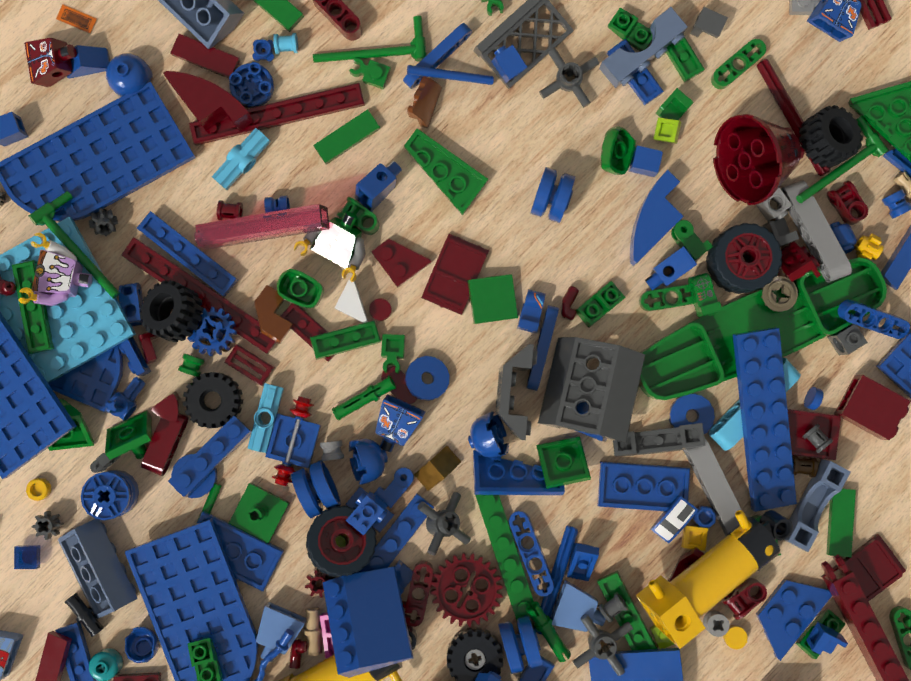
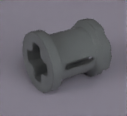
M816 424L802 436L814 445L817 453H820L834 441L820 430L819 424Z
M617 592L611 600L605 604L601 603L598 605L599 610L608 622H612L613 617L623 610H629L627 603Z

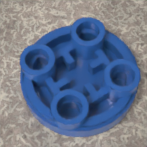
M257 62L241 65L229 76L231 94L244 107L254 108L262 106L273 95V78L269 71Z

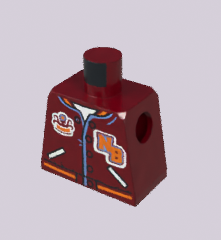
M45 38L24 43L32 84L51 87L71 74V59L77 56V51L73 45H68L67 42L55 38Z

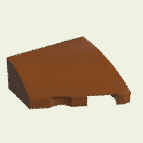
M426 76L422 77L419 87L414 94L413 106L409 105L407 113L410 118L417 119L420 126L428 128L442 87L436 81Z

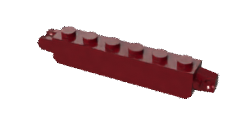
M839 554L833 557L838 567V570L833 572L828 562L821 563L826 574L824 581L876 681H909L854 573L847 568Z

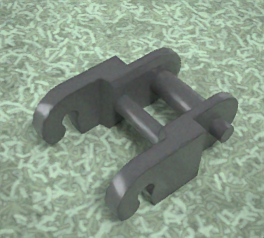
M102 453L90 465V469L94 473L103 472L116 462L120 456L109 460L106 454Z

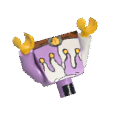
M42 233L34 234L40 237L42 242L37 244L31 241V245L35 248L43 246L45 250H40L32 289L24 287L19 291L28 294L29 297L28 299L19 298L20 303L26 304L32 300L36 304L55 306L67 301L69 297H76L79 286L91 287L92 274L82 273L83 267L77 262V257L71 251L52 240L47 241Z

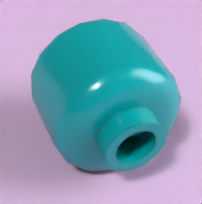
M111 648L99 651L89 662L91 676L97 681L111 680L122 669L123 659L121 654Z

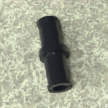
M75 593L65 601V604L76 615V621L83 624L91 637H94L104 629L92 614V608H88L78 596V593Z

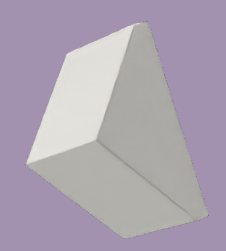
M348 280L335 309L362 323H366L368 319L356 282Z

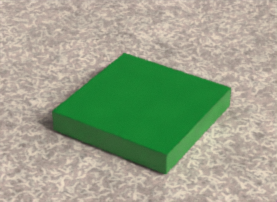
M512 274L468 280L473 324L518 318Z
M580 436L537 445L546 489L591 480Z

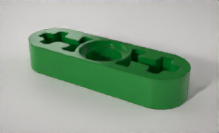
M753 39L715 70L711 76L712 85L717 89L728 87L763 57L766 52L765 43L760 39ZM757 47L759 51L748 58L747 54L752 48ZM733 60H742L744 68L741 70L736 69L733 66ZM729 70L730 74L725 78V81H718L719 75L722 76Z
M689 284L647 291L640 296L639 305L645 311L692 305L691 296L685 298L682 296V294L691 292ZM669 291L677 295V301L674 304L666 301V294ZM658 293H661V301L653 303L652 307L649 304H645L644 300L648 298V295H650L651 299L659 298Z
M897 606L890 611L889 618L903 663L911 670V652H909L911 651V644L905 645L903 642L904 636L911 633V611L902 606ZM900 613L906 615V617L903 618L904 624L897 619L901 617Z

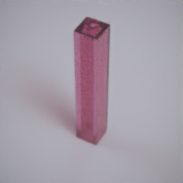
M315 204L195 225L196 232L194 237L197 247L214 249L329 230L328 207Z

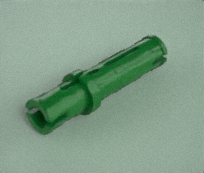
M388 376L375 385L367 386V389L333 407L334 416L337 420H341L368 403L380 400L382 395L396 389L394 380L391 376Z
M531 602L535 611L529 604L526 607V611L535 622L536 630L542 633L558 661L565 662L566 660L562 653L569 659L571 652L552 626L551 618L545 615L539 602Z

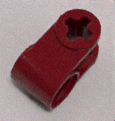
M847 180L843 183V186L827 192L829 202L836 209L844 223L854 225L867 217L868 207L851 181ZM851 209L857 211V218L852 215Z
M749 578L724 597L721 602L727 604L734 613L733 617L739 620L766 599L767 589L757 579ZM753 586H758V593L750 595V589Z

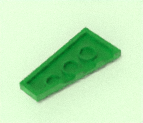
M419 129L414 131L404 145L408 153L463 216L488 182V178Z

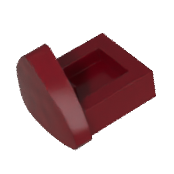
M149 332L138 335L147 364L156 362L157 359L151 340L158 338V336Z
M175 391L153 406L151 411L165 420L175 422L179 417L178 400L181 398Z

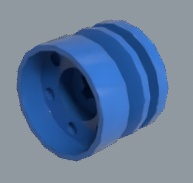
M112 470L97 473L90 477L82 487V506L87 514L95 519L109 520L117 518L131 511L137 503L139 496L138 484L133 476L125 471ZM109 491V499L106 500L104 498L106 496L105 492Z

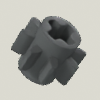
M100 208L98 212L91 213L92 219L89 220V226L94 228L95 235L107 236L112 231H116L115 225L118 224L117 216H113L111 209Z
M46 511L44 516L37 515L35 517L37 522L35 525H32V528H35L37 532L36 537L44 535L45 540L51 539L52 535H59L60 531L58 529L64 525L59 520L60 514L51 516V511Z

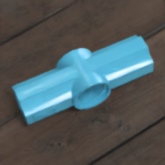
M255 128L240 145L238 144L230 150L226 157L227 160L213 174L212 178L228 190L242 173H247L254 166L258 155L271 141L260 130Z
M267 383L264 384L258 410L254 415V425L248 449L263 453L267 452L284 388ZM264 412H268L271 416L268 424H264L261 420V415Z

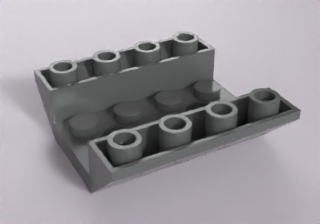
M579 337L558 338L538 424L555 428L563 427L626 443L646 355L620 345ZM592 358L599 360V366L594 370H590L587 367L588 361ZM581 402H586L589 405V410L585 414H579L577 411V406Z
M534 344L527 345L499 368L495 413L515 437L520 440H526V435L530 436L531 421L527 420L528 416L509 414V410L514 408V396H510L511 387L516 385V372H512V370L527 371L532 369V366L537 363L538 353L537 350H533Z

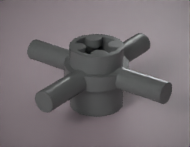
M556 48L551 49L548 54L559 70L556 75V81L539 91L541 97L544 99L561 88L566 92L573 91L583 108L588 106L591 102L583 92L580 84L583 80V74L599 65L598 59L594 57L581 66L574 62L565 64ZM567 73L568 77H572L574 75L575 79L569 82L565 78L564 74Z
M453 492L446 510L436 512L423 501L418 505V509L428 516L426 520L428 532L434 535L427 551L431 555H436L443 537L453 535L465 545L471 540L467 534L459 529L460 519L454 512L461 498V495L457 492Z
M588 614L583 615L581 621L590 633L588 638L589 649L572 662L578 669L593 657L603 660L607 659L616 674L621 676L625 673V670L615 656L617 651L616 641L633 630V627L629 622H626L610 634L607 631L598 630ZM601 640L607 643V645H604L602 648L601 644L599 643Z

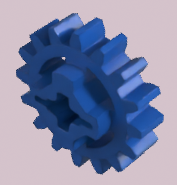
M211 307L210 312L203 308L202 321H199L198 329L193 330V335L187 339L190 342H194L192 347L195 350L199 349V352L203 355L206 351L209 356H213L214 351L222 355V348L229 350L230 348L227 344L229 342L235 343V340L231 337L232 335H237V331L232 329L236 326V323L230 321L232 316L229 313L225 315V311L221 308L218 312L214 307ZM213 318L221 319L223 322H215ZM211 326L214 328L213 337L210 335L212 329ZM201 341H209L211 345H205Z

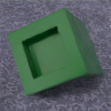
M676 88L660 106L656 114L660 118L679 120L694 102Z

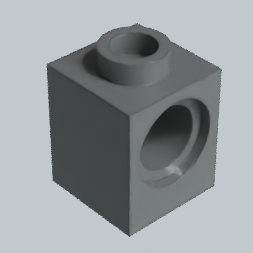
M851 324L837 333L828 336L829 341L839 356L849 355L868 343L855 324Z

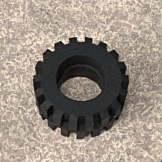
M836 105L832 107L826 106L803 122L802 128L799 131L801 134L799 141L802 143L801 147L807 153L808 159L811 158L814 164L819 163L820 167L827 166V168H831L859 152L858 149L862 146L863 136L860 134L862 130L857 124V119L852 117L853 114L846 112V109L843 107L839 109Z
M165 280L161 284H155L154 289H149L147 292V297L144 296L142 300L144 303L140 307V311H142L140 319L143 320L142 325L149 333L168 341L178 342V340H186V336L190 337L193 335L192 331L198 329V323L202 321L201 313H203V307L201 305L203 303L194 290L170 280L168 282Z

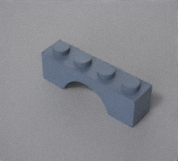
M670 7L658 16L650 26L652 42L647 49L633 53L619 48L602 61L599 69L615 88L621 84L626 86L633 80V74L638 70L642 73L651 65L650 61L654 57L657 59L661 58L668 51L667 47L672 43L677 45L685 37L684 32L688 26Z
M821 459L816 477L811 478L789 519L792 522L793 530L785 541L809 552L819 533L818 523L825 506L833 496L841 492L851 473L850 471L832 461Z

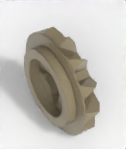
M784 276L774 277L771 283L762 288L761 298L765 306L772 311L783 312L789 310L794 306L798 298V290L795 283ZM781 288V293L787 297L779 298L777 301V296L771 291H777Z

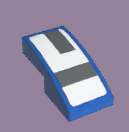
M679 495L669 509L661 514L650 530L669 544L694 517L698 509Z

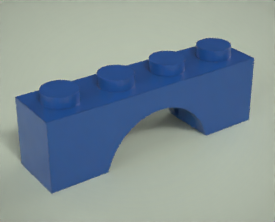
M233 416L168 482L183 497H189L205 481L212 470L231 452L236 450L252 432L236 416Z

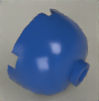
M131 53L115 56L109 62L106 69L107 82L110 88L120 97L140 91L146 83L151 81V78L153 79L149 65L142 58Z
M493 411L478 417L472 423L470 436H468L471 448H475L480 455L488 458L506 455L509 450V443L504 444L503 437L507 436L504 425L498 415L493 416Z
M364 438L350 441L349 452L353 451V458L349 459L356 481L360 480V485L375 481L382 475L385 463L388 462L386 451L381 450L379 444L371 439Z

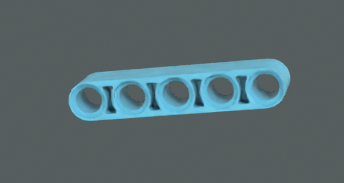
M782 358L785 390L787 392L799 380L801 373L786 358ZM740 400L713 425L708 433L724 451L731 449L743 437Z

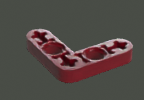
M420 561L415 565L407 602L402 601L403 607L406 608L405 613H408L405 614L406 623L411 627L419 626L424 619L430 584L432 583L434 573L433 566L428 561ZM426 567V571L430 574H425L423 583L419 582L421 574L417 570ZM414 589H423L425 596L422 599H416L412 594ZM413 610L417 611V615L420 616L416 617L415 620H412L411 615H409L412 614Z

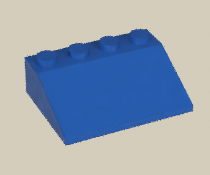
M395 567L355 573L348 576L344 575L323 582L338 675L350 678L413 658Z

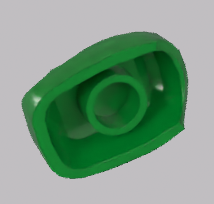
M615 126L610 128L606 132L602 144L601 167L604 171L614 175H623L627 172L635 151L636 140L623 127Z
M286 270L277 281L278 295L302 307L315 308L320 303L324 294V287L318 281L298 270Z

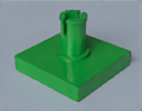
M147 410L107 429L105 454L109 460L130 450L134 453L136 459L144 458L147 451L144 444L151 441L152 416Z
M249 483L229 524L266 543H270L290 502L253 483Z

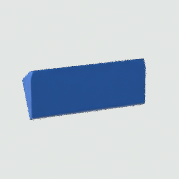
M911 225L881 271L885 283L895 290L899 288L911 269Z

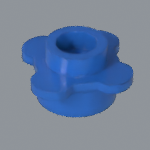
M261 39L253 42L254 53L252 57L255 61L267 60L270 62L274 59V42L272 40L266 41Z

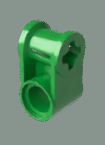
M347 197V203L336 216L342 220L345 211L352 212L357 216L354 227L367 235L376 233L379 229V221L376 215L353 198ZM366 219H373L374 223L371 227H363Z

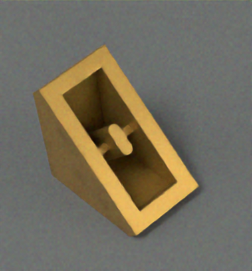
M446 445L422 466L414 476L429 491L448 476L461 463V460Z

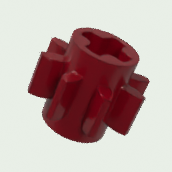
M317 568L314 572L315 576L307 575L306 578L310 580V583L306 584L305 588H310L312 591L310 596L316 593L322 598L324 596L323 582L333 578H328L325 573H319ZM322 579V585L320 587H317L316 581Z

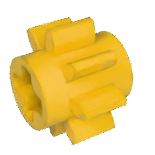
M873 233L869 237L862 235L854 247V250L858 251L856 253L858 255L857 258L876 260L884 249V246L881 245V238Z

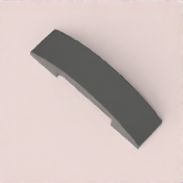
M703 423L643 432L631 431L628 432L626 443L613 440L614 456L656 454L706 446Z

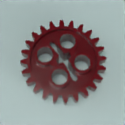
M462 552V558L458 559L456 554H453L454 561L451 562L446 558V566L438 565L441 573H433V576L438 580H433L430 584L436 587V589L430 590V594L437 595L432 600V604L439 603L436 611L444 610L443 619L451 616L450 624H453L457 619L459 620V627L462 626L464 621H467L468 627H471L473 620H475L477 625H480L481 617L488 621L487 613L495 614L493 606L500 607V603L496 598H502L503 595L497 592V590L502 589L503 584L496 582L501 579V576L493 575L497 568L489 569L491 561L488 560L483 563L482 555L476 560L474 559V552L471 553L469 558H466L465 552ZM458 569H464L468 574L466 578L458 579L455 576V572ZM476 571V575L470 584L472 592L467 591L461 607L458 608L457 604L463 595L462 587L467 586L472 572ZM478 579H485L488 585L484 589H479L475 583ZM448 590H455L458 596L454 600H450L445 596V593ZM473 599L478 602V606L475 609H469L466 607V602Z

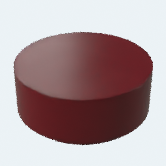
M379 298L370 304L369 312L375 320L384 321L390 317L392 308L387 300Z

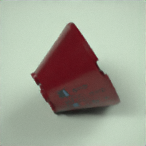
M748 114L733 116L726 120L719 128L714 140V145H717L713 163L721 186L735 201H742L747 203V205H756L768 200L793 172L800 159L804 156V149L800 146L799 140L791 128H784Z

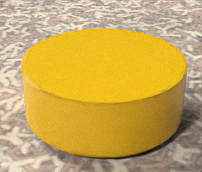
M36 478L27 484L26 493L34 501L44 500L51 493V485L44 478Z
M731 625L723 639L730 648L737 650L746 645L748 637L745 630L740 626Z

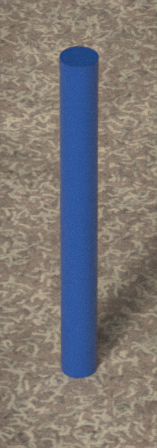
M412 65L407 66V74L487 85H492L494 77L488 75Z

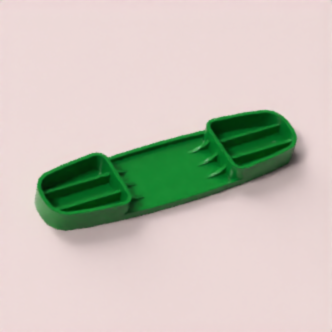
M858 257L849 260L852 268L850 275L831 282H827L822 274L817 278L811 271L807 272L801 278L793 281L798 290V298L792 308L783 312L772 311L765 306L761 298L762 289L723 306V310L702 316L641 351L640 353L646 356L639 386L644 394L652 399L668 400L689 395L737 377L733 334L774 327L779 328L782 358L828 335L835 334L852 324L838 315V308L843 301L853 300L876 309L882 305L886 298L887 288L881 271L869 259ZM781 288L777 291H771L777 296V301L779 298L787 297L781 293ZM849 310L848 312H850V313H852V314L855 315V312H856V311H855V310Z

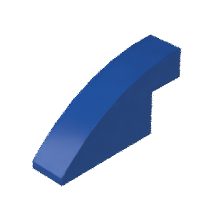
M668 169L653 185L638 211L630 242V263L633 266L684 217L665 198L680 183Z

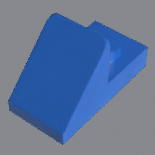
M574 543L567 577L589 581L599 556V548Z

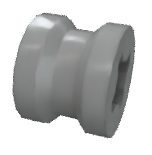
M342 440L320 443V447L323 449L322 461L344 458V454L341 452Z
M709 611L703 618L705 629L713 636L721 637L729 631V621L719 611Z

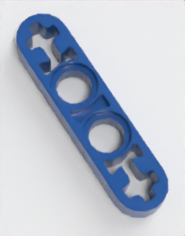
M465 23L460 24L416 66L436 69L470 37L472 30ZM407 74L403 82L410 89H413L420 84L423 76Z
M853 300L843 301L838 308L839 317L847 322L896 339L904 338L910 331V324L906 320ZM849 310H855L856 312H855V315H854V314H852V313H850V312H848V311H849ZM870 312L869 318L863 321V316ZM886 317L885 323L879 327V322ZM896 325L899 326V328L894 329L893 326Z
M547 306L536 347L538 351L537 363L530 370L527 389L538 391L558 316V307Z
M523 511L514 512L509 518V525L534 591L539 596H548L553 592L555 584L530 517ZM517 515L520 518H525V522H523L524 530L529 527L530 532H525L518 536L517 532L522 530L520 525L514 524V521L517 520ZM530 536L534 540V545L531 549H526L522 546L523 537ZM536 557L541 560L542 567L540 570H533L530 567V560ZM544 570L547 575L542 576L545 583H550L547 592L544 589H539L538 586L541 584L540 578H534V575L540 574Z

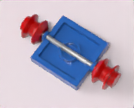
M298 396L297 400L293 399L296 406L290 409L296 415L295 418L277 414L265 456L282 461V464L274 466L278 472L272 478L275 479L276 484L288 486V483H292L290 476L291 473L296 471L291 467V464L310 468L321 428L320 424L304 420V418L312 416L308 410L314 404H311V399Z

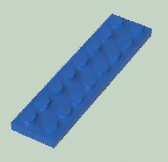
M774 327L733 334L751 510L757 512L797 504L780 330Z

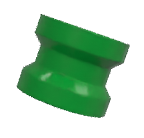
M184 353L182 356L183 363L179 366L178 371L199 377L201 374L200 367L204 365L205 360Z

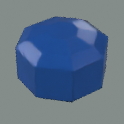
M700 505L693 520L699 527L709 528L716 522V513L711 507Z

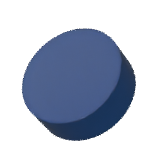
M816 387L810 388L805 396L804 406L811 410L817 409L822 403L823 391Z

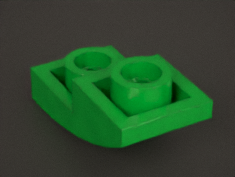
M619 8L608 24L610 30L622 40L626 39L629 45L640 52L647 49L652 42L650 29L639 23L636 16L622 8Z
M610 281L576 311L589 328L626 297Z
M830 609L824 610L795 643L812 659H817L819 654L811 650L806 639L817 622L839 633L845 626V623Z
M207 638L188 643L192 667L195 666L197 681H223L212 639Z

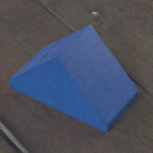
M75 46L77 56L71 59L72 72L67 78L71 79L106 71L110 62L107 48Z

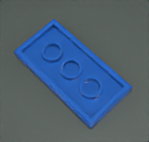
M600 461L597 506L667 511L679 495L688 501L690 468Z
M203 511L197 523L212 518L234 577L264 591L284 549L271 543H266L228 522Z
M679 648L616 651L615 656L625 670V673L621 676L616 674L607 659L603 660L593 657L589 660L591 681H684Z

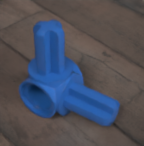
M134 377L124 392L115 393L105 403L106 411L120 417L124 421L127 420L134 413L137 407L135 399L146 383L142 379Z

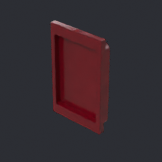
M448 234L421 298L439 305L441 308H446L462 315L470 297L468 280L478 278L489 250L465 241L460 237Z
M787 409L792 455L836 460L841 416ZM816 424L820 425V430L828 438L834 440L820 453L816 452V448L808 439L802 437Z
M879 534L854 551L852 557L844 559L847 568L854 573L868 602L901 578L903 573L906 572L893 554V551L890 550ZM837 565L832 568L833 572L838 570Z

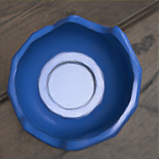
M135 627L125 638V653L128 659L135 663L148 662L158 652L159 639L157 634L150 628Z

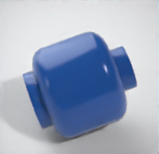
M840 222L830 224L844 253L848 254L853 251L857 238L849 224H840Z

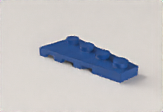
M473 450L474 495H564L565 493L564 485L546 489L542 468L539 465L531 466L523 464V461L502 459L501 456L488 458Z

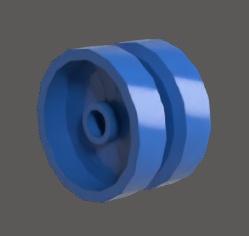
M545 167L530 214L541 217L544 215L547 205H550L549 220L560 223L573 193L572 188L575 176L564 173L558 185H555L557 171Z
M322 460L311 464L309 473L304 468L291 473L297 497L310 518L320 515L323 512V505L327 509L341 505L334 480Z
M529 615L517 619L518 634H515L513 624L510 621L498 624L512 674L524 670L521 657L523 655H526L529 667L543 666L539 653L541 648L535 629L532 628Z

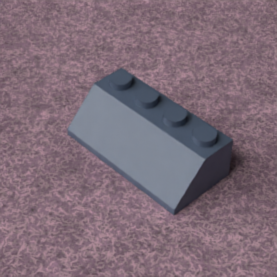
M158 0L208 49H211L230 34L244 14L231 0Z
M94 519L74 528L58 538L59 544L96 619L138 599L136 589L126 575V568L119 561L116 555V548L110 542L106 534V527L99 519Z

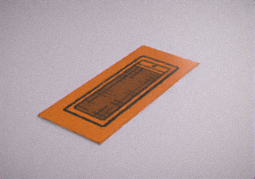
M63 4L56 17L57 20L88 33H91L97 20Z

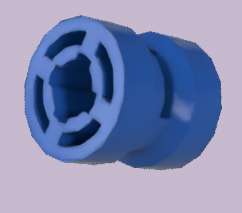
M903 189L882 199L884 205L890 209L889 214L892 219L911 210V203L906 201V194Z
M287 195L280 196L278 199L265 197V214L268 220L275 219L277 216L290 218V203Z

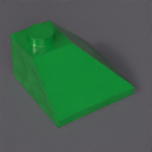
M59 399L77 427L48 447L49 451L94 446L93 438L81 412L64 399Z

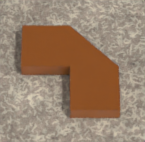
M266 285L254 303L261 333L281 344L293 324L275 314L285 299L278 295L277 290Z

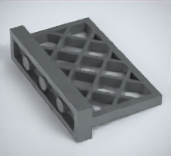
M527 0L480 42L473 51L478 57H482L506 87L510 89L540 62L551 49L555 48L574 30L549 0ZM543 5L550 11L549 19L538 18V9ZM525 21L534 22L533 34L522 33V24ZM538 22L549 23V35L537 34ZM553 24H561L566 32L562 36L552 35ZM508 36H518V48L515 49L519 55H521V52L532 53V63L527 65V68L511 82L505 83L491 62L492 60L488 57V54L493 50L501 48L497 46L502 42V46H506V38ZM521 37L533 38V49H521ZM537 38L548 39V48L546 50H536Z

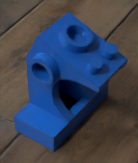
M361 487L357 489L345 504L348 507L356 508L346 521L363 536L371 526L380 533L394 516L387 509V505L371 491L367 493Z

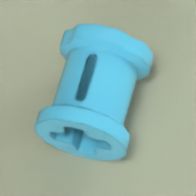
M293 33L291 36L274 34L275 54L285 51L298 53L296 33Z

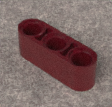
M312 0L315 7L346 39L354 41L360 38L362 35L360 20L342 0ZM335 9L342 10L338 15L331 14ZM354 24L357 27L353 31H349L346 29L347 26Z
M179 413L178 420L175 422L160 418L142 460L141 468L160 476L165 475L187 426L188 416Z

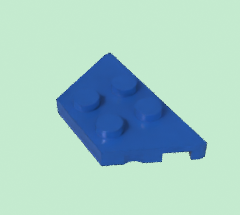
M783 579L757 611V618L764 628L767 640L774 650L775 657L780 661L832 597L829 589Z

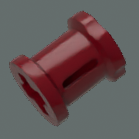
M223 200L218 201V220L225 218L241 222L243 216L242 202L231 204L224 203Z

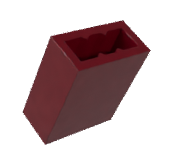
M854 375L834 414L841 416L844 420L881 440H890L897 434L898 424L909 411L908 405L911 401L865 375Z

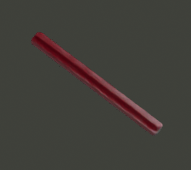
M764 59L757 64V68L799 140L801 136L799 131L804 121L768 59ZM809 158L819 176H823L831 171V168H827V166L820 167L819 163L814 164L812 159Z

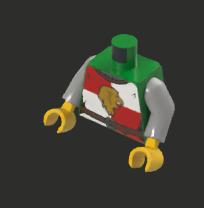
M345 211L342 220L338 217H334L331 220H323L311 228L304 236V241L295 243L294 251L298 246H304L305 250L301 253V256H304L308 252V245H312L310 247L311 250L345 268L342 271L343 279L346 278L348 273H352L350 281L354 282L357 278L355 271L359 269L365 257L364 240L361 238L362 231L354 227L357 216L352 212Z

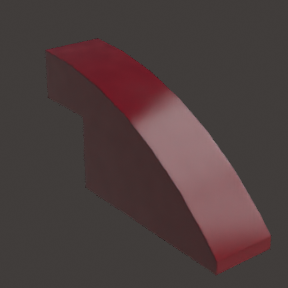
M165 71L163 73L205 131L226 116L229 117L239 132L254 122L245 107L229 92L218 85L187 73Z

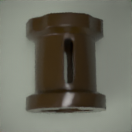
M792 455L794 475L806 474L809 477H816L818 471V461L816 458L802 459Z

